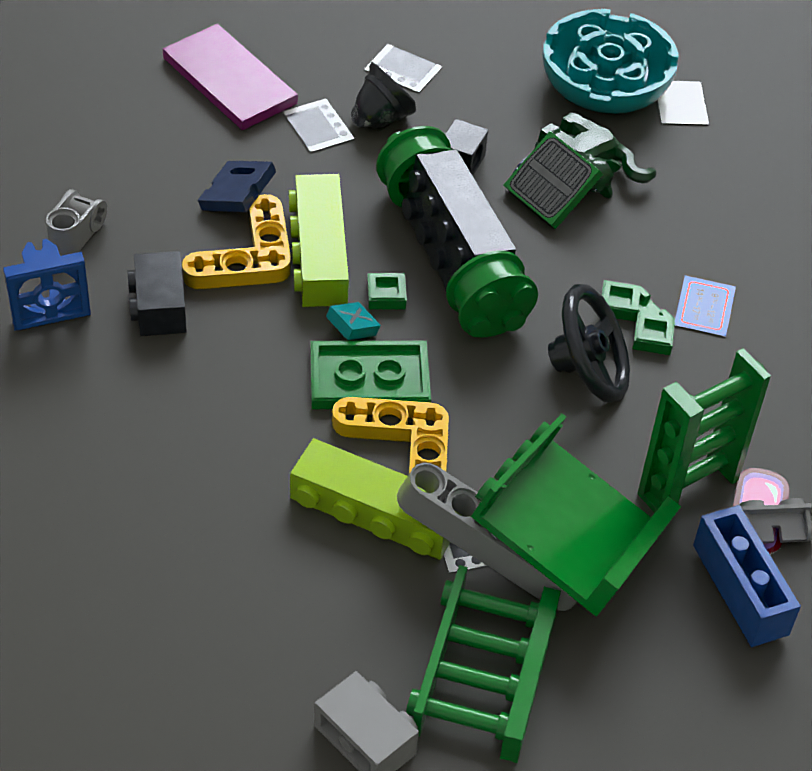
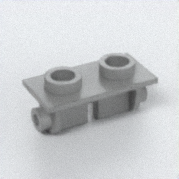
M786 499L779 502V505H764L762 500H749L739 504L762 543L774 542L773 528H778L780 543L809 542L812 538V521L810 518L812 515V503H805L804 499Z

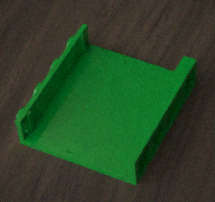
M561 414L551 425L544 421L530 440L526 439L512 459L509 457L504 462L494 478L490 477L483 484L475 496L480 503L471 517L597 617L681 506L668 496L652 517L642 511L553 441L566 419V416Z

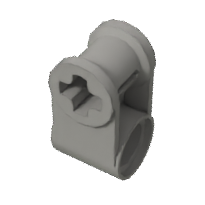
M70 189L64 194L56 207L48 213L46 217L48 240L57 245L60 256L80 252L92 235L102 227L106 219L108 207L105 200L96 199L93 201L80 196L78 191Z

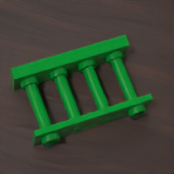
M744 348L736 351L730 376L727 380L695 396L688 394L677 381L663 388L637 492L654 513L668 496L679 504L682 489L717 470L731 484L739 480L771 378L765 367L756 361ZM722 401L720 407L703 415L704 410ZM714 429V432H713V433H711V434L705 436L704 438H702V439L696 441V438H697V437H699V436L705 434L706 432H708V431ZM707 455V458L689 467L690 463Z
M459 565L455 580H446L440 605L446 606L421 689H412L406 713L413 717L419 731L418 737L421 735L426 716L494 733L495 739L503 741L500 759L518 763L556 618L561 591L544 587L540 603L531 601L530 605L465 589L467 567ZM464 606L526 622L525 627L532 628L530 639L521 637V641L456 625L455 620L459 607ZM451 641L516 658L515 663L523 665L520 676L511 674L509 678L444 661L448 643ZM441 678L505 695L506 701L513 702L510 714L501 712L500 716L434 699L432 696L437 680Z

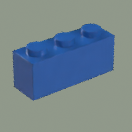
M737 505L702 515L693 547L750 646L754 647L789 636L801 606L741 506Z

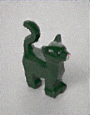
M573 112L562 118L560 127L549 124L542 128L538 141L535 144L536 147L549 131L554 133L602 172L603 176L589 191L599 192L608 199L613 195L611 182L614 173L621 169V167L624 174L634 182L648 183L656 177V169L653 167L647 169L636 167L634 154L623 146L609 129L601 127Z

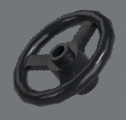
M574 284L565 294L563 300L562 323L564 334L557 336L555 341L549 343V359L558 372L566 371L571 373L577 371L590 392L603 402H619L628 390L630 376L629 355L621 327L613 310L599 292L587 284ZM580 300L587 302L600 320L595 325H584L578 313ZM609 343L616 365L614 384L603 363L606 358V352L609 351Z

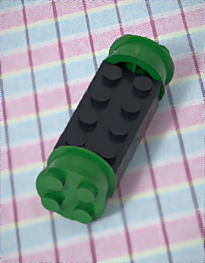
M417 126L392 134L378 155L376 161L377 175L381 182L387 186L388 195L392 202L402 208L405 219L410 221L416 232L417 241L420 245L424 246L429 255L432 268L437 270L444 282L447 302L453 310L459 313L458 318L462 329L473 337H491L507 331L520 329L525 324L526 317L536 305L538 299L537 286L530 277L525 275L524 264L515 254L516 248L460 154L457 150L451 149L450 141L446 134L436 127Z

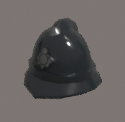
M371 62L369 64V74L365 77V83L357 95L351 116L353 123L360 128L379 129L397 120L401 121L404 116L414 114L416 112V104L396 81L377 64Z

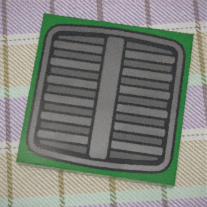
M549 131L503 186L556 229L603 174L568 144Z

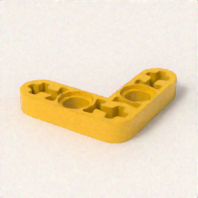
M263 194L259 195L249 208L254 247L201 251L187 255L182 260L184 283L194 289H209L278 283L286 280L291 272V255L281 201L275 196ZM264 211H268L270 220L264 221ZM273 234L278 236L279 239L273 242H266L261 237ZM235 263L246 266L244 270L238 272L231 271L227 267ZM271 263H277V266H271ZM215 267H220V271H216ZM196 269H202V272H196Z
M345 397L334 404L332 409V426L339 435L348 438L411 442L409 473L417 464L423 462L432 463L446 471L449 417L445 408L439 404ZM349 414L354 415V420H347L346 416ZM368 415H372V422H367ZM385 415H394L401 421L396 425L389 426L383 424L379 419ZM408 418H413V425H408ZM426 420L434 421V426L426 425ZM423 449H432L439 456L434 460H425L417 453Z

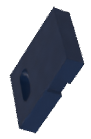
M227 161L211 182L212 186L206 189L197 200L201 210L247 212L276 173L273 162Z

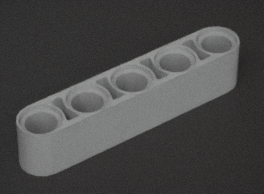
M423 462L417 464L410 471L397 493V502L405 513L539 600L541 599L544 587L560 590L561 594L557 610H569L577 603L575 599L501 540L495 539L491 532L471 517L480 503L475 498L477 491L432 463Z

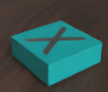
M359 302L330 306L326 315L328 320L347 340L376 336L381 327L376 319Z

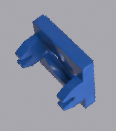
M43 239L41 250H36L31 242H27L22 251L24 263L3 267L11 318L15 331L91 315L85 261L82 252L60 256L57 245L48 239ZM67 273L74 278L75 282L61 285L53 281L52 275ZM40 277V284L33 291L19 294V290L25 281ZM49 290V297H43L41 293Z

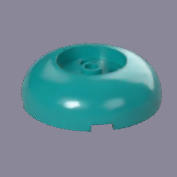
M593 9L573 13L556 22L547 32L543 45V65L553 87L563 97L577 106L600 113H628L642 109L657 101L672 84L679 58L676 45L662 28L646 18L630 13L629 18L610 15L611 9Z

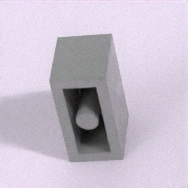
M357 671L315 702L314 726L359 771H397L416 755L419 731L414 720L406 712H398L387 701L382 689L373 681L367 682Z

